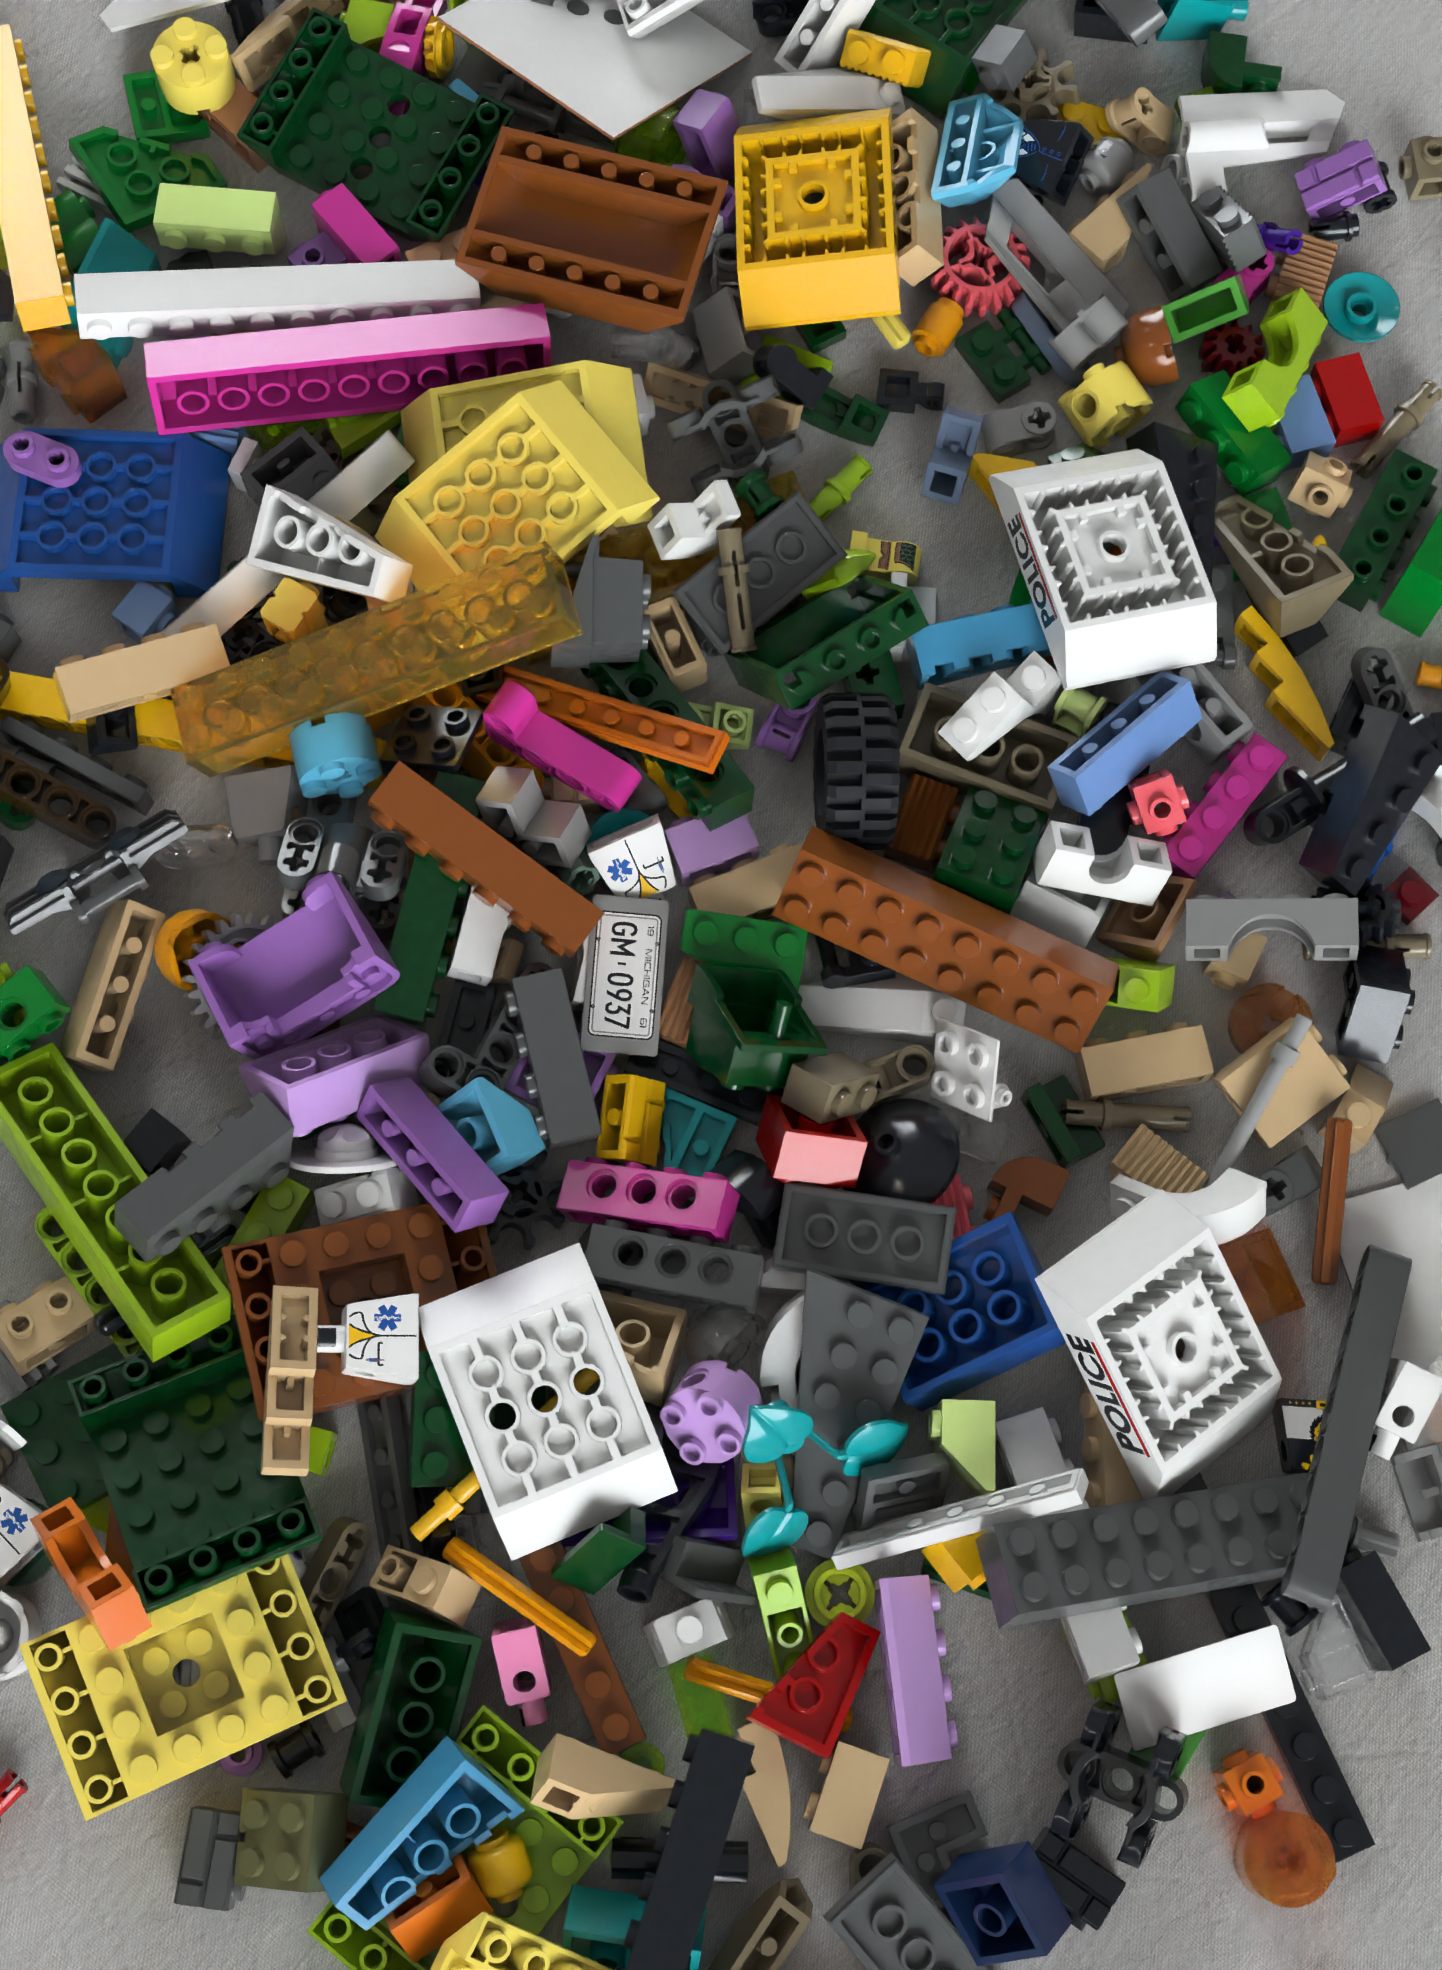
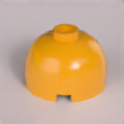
M189 909L180 911L165 921L157 932L154 942V958L162 976L180 989L192 990L191 983L181 981V977L193 974L190 967L183 963L184 960L193 959L198 956L190 947L191 944L199 943L205 945L206 942L201 932L203 930H210L217 934L215 921L224 920L230 927L228 919L221 917L218 913L202 909ZM237 943L233 944V946L236 948L240 947V945Z

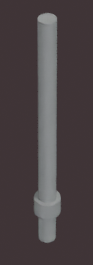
M1297 1013L1283 1041H1277L1269 1055L1273 1058L1202 1189L1215 1182L1229 1167H1234L1288 1066L1293 1068L1300 1055V1052L1297 1050L1313 1022L1310 1018Z

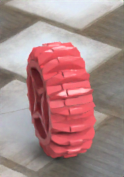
M977 216L972 220L971 225H968L961 218L956 228L947 226L943 234L944 265L929 275L928 278L931 279L930 287L932 292H939L938 299L942 297L949 298L964 309L965 318L971 314V311H976L982 320L987 310L997 316L1001 311V307H1008L1010 309L1012 307L1011 304L1024 289L1009 271L1003 280L995 284L994 277L999 276L1000 271L1007 268L984 241L987 223L981 224ZM1011 233L1007 247L1029 271L1031 261L1030 257L1026 256L1027 248L1023 243H1019V239L1014 233ZM963 252L964 257L958 259L957 264L950 266L949 262L951 259Z

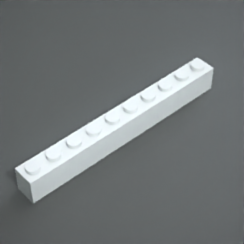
M455 259L74 274L80 339L93 338L104 340L111 337L146 338L158 335L187 336L204 333L224 335L231 332H259L478 310L481 303L479 281L457 267Z

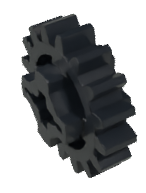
M1366 879L1356 896L1331 887L1327 889L1319 886L1317 894L1311 896V898H1323L1325 895L1338 893L1344 894L1348 898H1358L1359 945L1361 947H1366L1367 941L1370 940L1378 945L1382 944L1383 936L1393 938L1395 929L1400 928L1401 900H1394V891L1382 892L1383 884L1381 883L1373 886Z

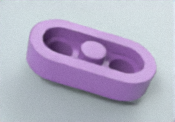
M28 430L17 431L11 434L4 442L3 454L9 466L18 473L57 488L73 485L82 474V464L76 451L65 444ZM28 446L25 450L18 451L19 448ZM64 459L61 464L53 465L56 460Z

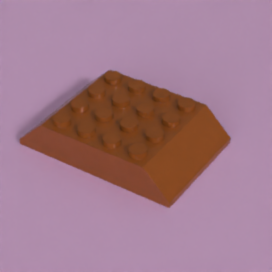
M502 126L455 258V265L499 296L531 304L544 303V306L547 308L647 333L684 322L725 196L728 181Z

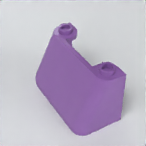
M331 871L327 874L315 876L307 882L306 889L302 892L301 896L305 906L238 948L230 944L213 942L204 946L199 951L198 956L187 962L229 1046L252 1059H257L305 1041L388 989L400 977V973L384 945L340 878Z

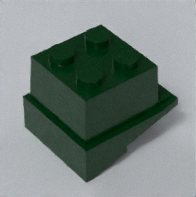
M696 965L687 1000L694 1009L685 1051L699 1062L700 1068L716 1076L722 1086L732 1090H743L744 1086H757L767 1091H779L780 1087L786 1086L793 1063L807 1060L808 1055H827L828 1046L802 1008V997L782 970Z

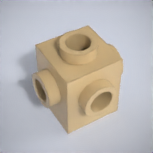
M1309 451L1291 483L1287 499L1299 504L1302 510L1310 515H1322L1330 519L1337 507L1344 509L1352 495L1354 487L1349 485L1352 470L1348 469L1337 458H1325Z

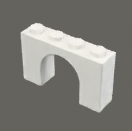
M470 885L446 976L487 987L492 979L503 934L513 924L506 918L509 915L507 911L497 904L493 907L484 904L472 893L475 888ZM590 934L576 951L577 968L569 997L571 1009L583 1013Z

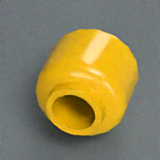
M495 1828L490 1830L493 1835L480 1845L476 1846L473 1842L474 1847L470 1849L467 1855V1863L485 1897L488 1899L496 1898L498 1903H507L519 1898L523 1894L522 1888L531 1880L533 1868L521 1836L517 1833L508 1832L507 1828Z

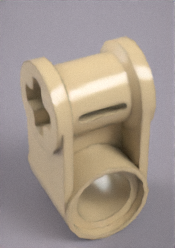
M1144 87L1137 88L1132 92L1131 96L1123 100L1119 98L1113 99L1107 103L1105 115L1110 128L1114 132L1128 140L1144 155L1161 156L1168 152L1175 113L1170 107L1154 97L1148 89Z

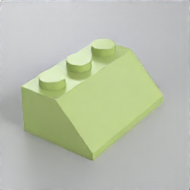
M160 183L153 225L160 246H168L173 249H206L211 252H245L249 255L257 256L261 254L276 255L287 245L288 238L276 192Z

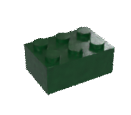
M970 785L933 880L1010 915L1047 812Z

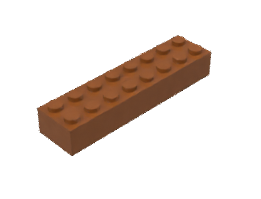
M814 826L811 827L772 913L773 916L1075 1053L1080 1052L1113 993L1120 965Z

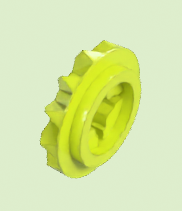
M827 1560L811 1572L805 1585L806 1607L816 1622L824 1627L840 1612H844L863 1622L869 1616L874 1605L875 1589L873 1581L861 1565L837 1570L833 1560ZM851 1578L853 1581L849 1585L850 1588L847 1591V1595L855 1607L852 1608L849 1604L846 1606L840 1602L836 1606H832L830 1610H827L826 1608L830 1604L829 1600L832 1594L828 1591L824 1581L826 1580L830 1585L833 1583L839 1587L843 1582L846 1583Z

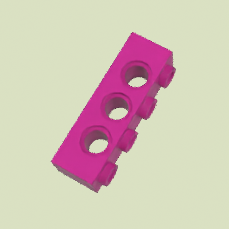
M586 1157L585 1161L569 1159L556 1208L571 1222L604 1225L605 1220H617L631 1225L630 1230L647 1232V1228H659L673 1233L672 1236L689 1238V1236H700L718 1243L728 1244L740 1195L729 1183L728 1178L717 1173L706 1172L703 1173V1177L688 1175L687 1172L673 1167H665L663 1172L649 1170L648 1167L635 1162H625L624 1166H615L600 1158ZM616 1186L612 1195L603 1198L605 1192L610 1187ZM656 1191L651 1201L642 1204L644 1197L648 1193ZM696 1196L694 1203L690 1207L682 1209L683 1203L688 1198Z

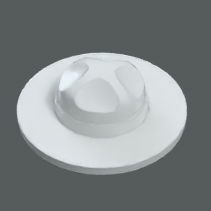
M348 1123L335 1125L319 1134L316 1147L291 1154L289 1166L299 1171L311 1173L348 1174L383 1170L395 1167L397 1164L381 1145L376 1144L375 1138L367 1129Z

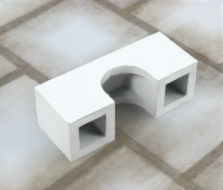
M1052 820L1049 822L1032 854L1038 885L1153 906L1173 872L1166 843L1127 835L1122 846L1117 851L1108 855H1095L1088 827Z

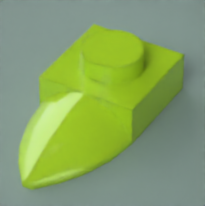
M862 549L844 550L847 556L801 593L808 599L851 582L876 559V554Z

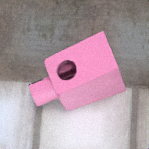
M525 1616L494 1623L491 1641L506 1705L518 1704L522 1726H533L547 1721L548 1714L544 1698L551 1695L552 1683L540 1627ZM528 1671L532 1673L533 1679L522 1681L518 1678L517 1673Z

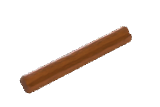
M1330 1117L1326 1121L1311 1276L1313 1282L1321 1285H1333L1338 1280L1353 1125L1350 1119L1343 1117Z

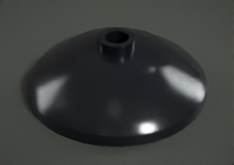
M895 1099L873 1107L856 1120L868 1143L855 1188L842 1187L844 1191L931 1204L946 1191L959 1165L960 1142L953 1124L939 1108L918 1099ZM894 1141L891 1147L883 1149L887 1143Z

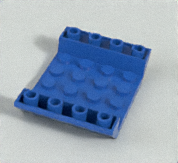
M24 428L23 430L35 432L65 444L76 451L82 464V474L79 480L69 487L57 488L14 471L3 454L4 442L0 444L1 592H19L21 577L172 582L178 597L199 598L220 579L230 474L227 469L232 461L231 454L186 433L159 436L158 432ZM23 446L18 451L25 450L28 446ZM64 459L56 460L53 465L61 464Z

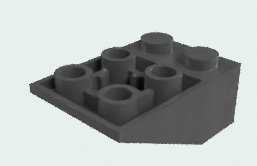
M301 426L243 470L240 475L247 494L260 508L266 484L296 494L308 501L333 479L340 470L325 450ZM367 506L350 520V522L362 528L372 537L376 535L380 526V522Z

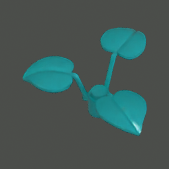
M784 1400L773 1401L767 1405H750L748 1425L742 1442V1452L745 1458L752 1463L775 1461L784 1503L782 1508L769 1507L753 1519L742 1540L741 1553L745 1558L760 1557L779 1552L794 1544L807 1528L808 1515L805 1510L793 1508L794 1502L782 1459L783 1454L797 1451L803 1445L804 1439L809 1437L835 1459L843 1460L841 1469L845 1475L861 1476L862 1468L878 1463H888L895 1457L908 1434V1423L887 1419L869 1422L854 1431L845 1442L844 1449L841 1450L832 1446L812 1430L813 1419L808 1412L792 1408Z

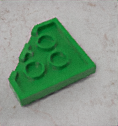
M105 126L68 139L69 149L120 227L128 233L153 224L160 183L227 188V182L210 157L205 154L193 151L191 156L171 150V145L144 137H140L139 141L119 136L118 130Z

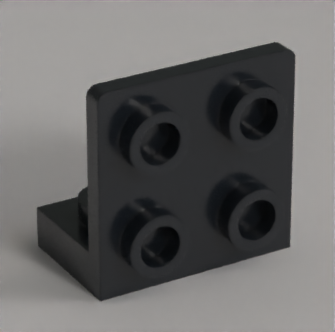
M407 704L379 758L385 778L398 761H401L418 775H420L421 769L458 771L483 720L482 711L477 709Z

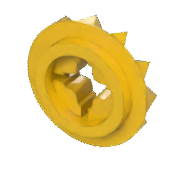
M431 16L425 27L426 35L423 40L425 67L431 78L444 79L448 71H450L454 60V33L438 21L439 16Z

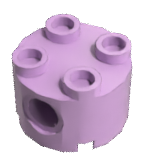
M706 1360L691 1366L660 1411V1419L663 1422L667 1436L676 1448L679 1449L681 1458L689 1464L699 1465L702 1462L723 1463L735 1457L742 1448L743 1438L748 1425L749 1406L763 1404L759 1389L750 1376L739 1368L736 1373L731 1369L725 1368L728 1364L727 1362Z

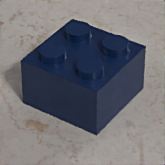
M1029 1841L960 1854L934 1885L977 1966L1047 1956L1072 1924L1068 1912Z

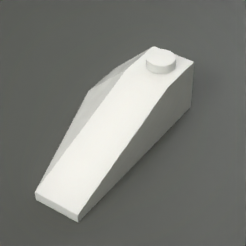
M842 67L759 75L751 80L758 114L787 121L891 108L893 121L906 111L900 85Z
M896 972V978L835 989L823 987L822 981L799 985L798 993L803 999L801 1006L817 1030L935 1045L937 1017L941 1016L964 1026L965 1002L899 972Z

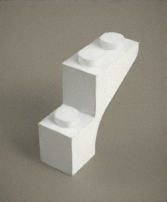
M1033 651L1007 680L994 671L938 733L965 760L971 761L1027 717L1038 713L1045 716L1055 706L1064 690L1059 674L1036 651Z

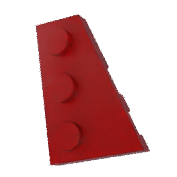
M844 1612L838 1613L745 1718L824 1759L830 1758L881 1632Z

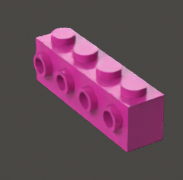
M1254 733L1246 744L1241 740L1237 742L1225 759L1231 763L1223 774L1218 770L1212 774L1202 788L1207 793L1200 804L1192 800L1189 804L1190 807L1184 810L1187 821L1183 822V826L1176 834L1170 833L1165 835L1160 841L1166 843L1173 871L1171 876L1195 879L1277 774L1288 758V755L1257 733Z

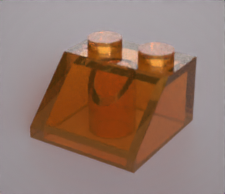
M1270 1228L1238 1237L1218 1246L1257 1327L1306 1307Z

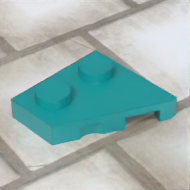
M665 1087L664 1100L666 1105L662 1124L664 1168H678L687 1172L688 1175L703 1177V1173L711 1171L720 1162L737 1126L738 1118Z

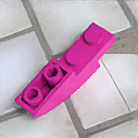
M406 0L405 3L397 2L386 29L379 54L424 77L427 71L425 55L423 54V40L426 35L425 27L431 16L445 14L448 8L447 0ZM397 102L391 106L389 112L393 115L401 116L408 112L410 106L405 102Z

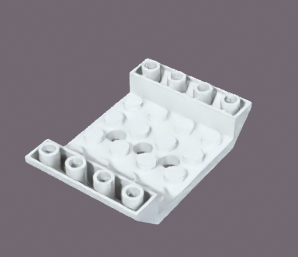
M580 1243L419 1307V1325L426 1347L490 1513L511 1561L618 1517L630 1506L639 1508L678 1491L660 1441ZM585 1368L596 1371L600 1377V1386L591 1395L580 1394L575 1389L573 1383L576 1373ZM540 1386H550L557 1392L558 1403L550 1412H539L532 1404V1394ZM499 1403H508L514 1408L516 1413L514 1424L506 1430L497 1429L490 1422V1412Z

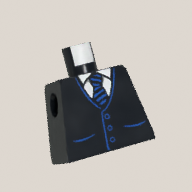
M1027 119L1023 122L1024 128L1017 169L1012 177L1014 179L1018 178L1026 188L1065 207L1084 164L1085 156L1089 152L1095 138L1078 122Z

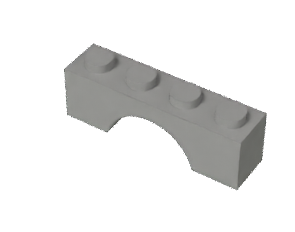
M1334 893L1325 895L1323 898H1305L1299 894H1286L1277 899H1262L1259 895L1245 894L1237 899H1220L1215 895H1200L1195 897V899H1186V961H1229L1233 950L1244 938L1263 930H1279L1295 936L1308 948L1314 961H1357L1359 949L1358 898H1348L1344 894Z

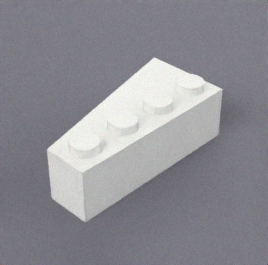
M266 484L246 564L276 574L403 606L413 565L298 495Z

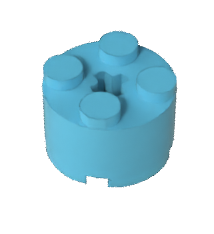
M349 712L324 715L325 723L312 727L311 720L297 726L289 735V741L299 785L304 797L316 798L322 795L339 793L341 798H354L364 792V785L382 774L370 722L367 724L366 718L363 715Z

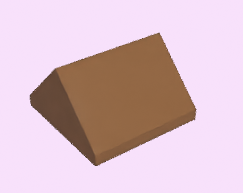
M1170 875L1153 906L1129 903L1116 899L1095 938L1131 959L1156 962L1186 908V899H1191L1198 886V882L1195 879Z

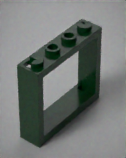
M862 573L841 587L808 598L756 630L754 638L757 650L747 651V655H744L741 652L731 653L730 649L724 654V657L739 686L787 709L793 710L929 624L912 589ZM854 583L857 590L856 595L850 597L846 587ZM792 671L796 680L787 684L783 681L782 676Z

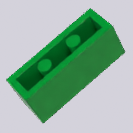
M1222 370L1190 384L1175 406V409L1195 436L1218 444L1217 465L1240 495L1244 497L1275 482L1293 458L1269 427L1264 425L1251 432L1245 428L1222 399L1231 381L1227 372Z

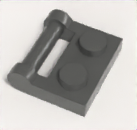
M945 1452L917 1455L912 1458L878 1463L862 1468L857 1503L852 1506V1518L858 1530L871 1528L874 1522L942 1507L951 1464Z

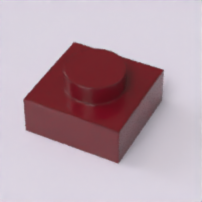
M1411 867L1404 871L1383 891H1394V900H1401V921L1406 926L1439 896Z

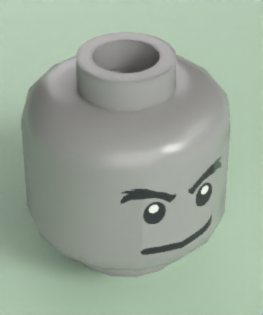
M1104 136L1098 139L1086 154L1080 171L1079 181L1083 188L1090 193L1096 192L1100 195L1115 192L1129 172L1134 171V153L1131 147L1118 137Z

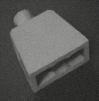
M287 765L225 777V787L235 838L258 847L259 864L266 866L277 865V858L287 827L295 819L306 817L309 798L304 797L302 794L295 766ZM307 833L298 835L295 840H302Z

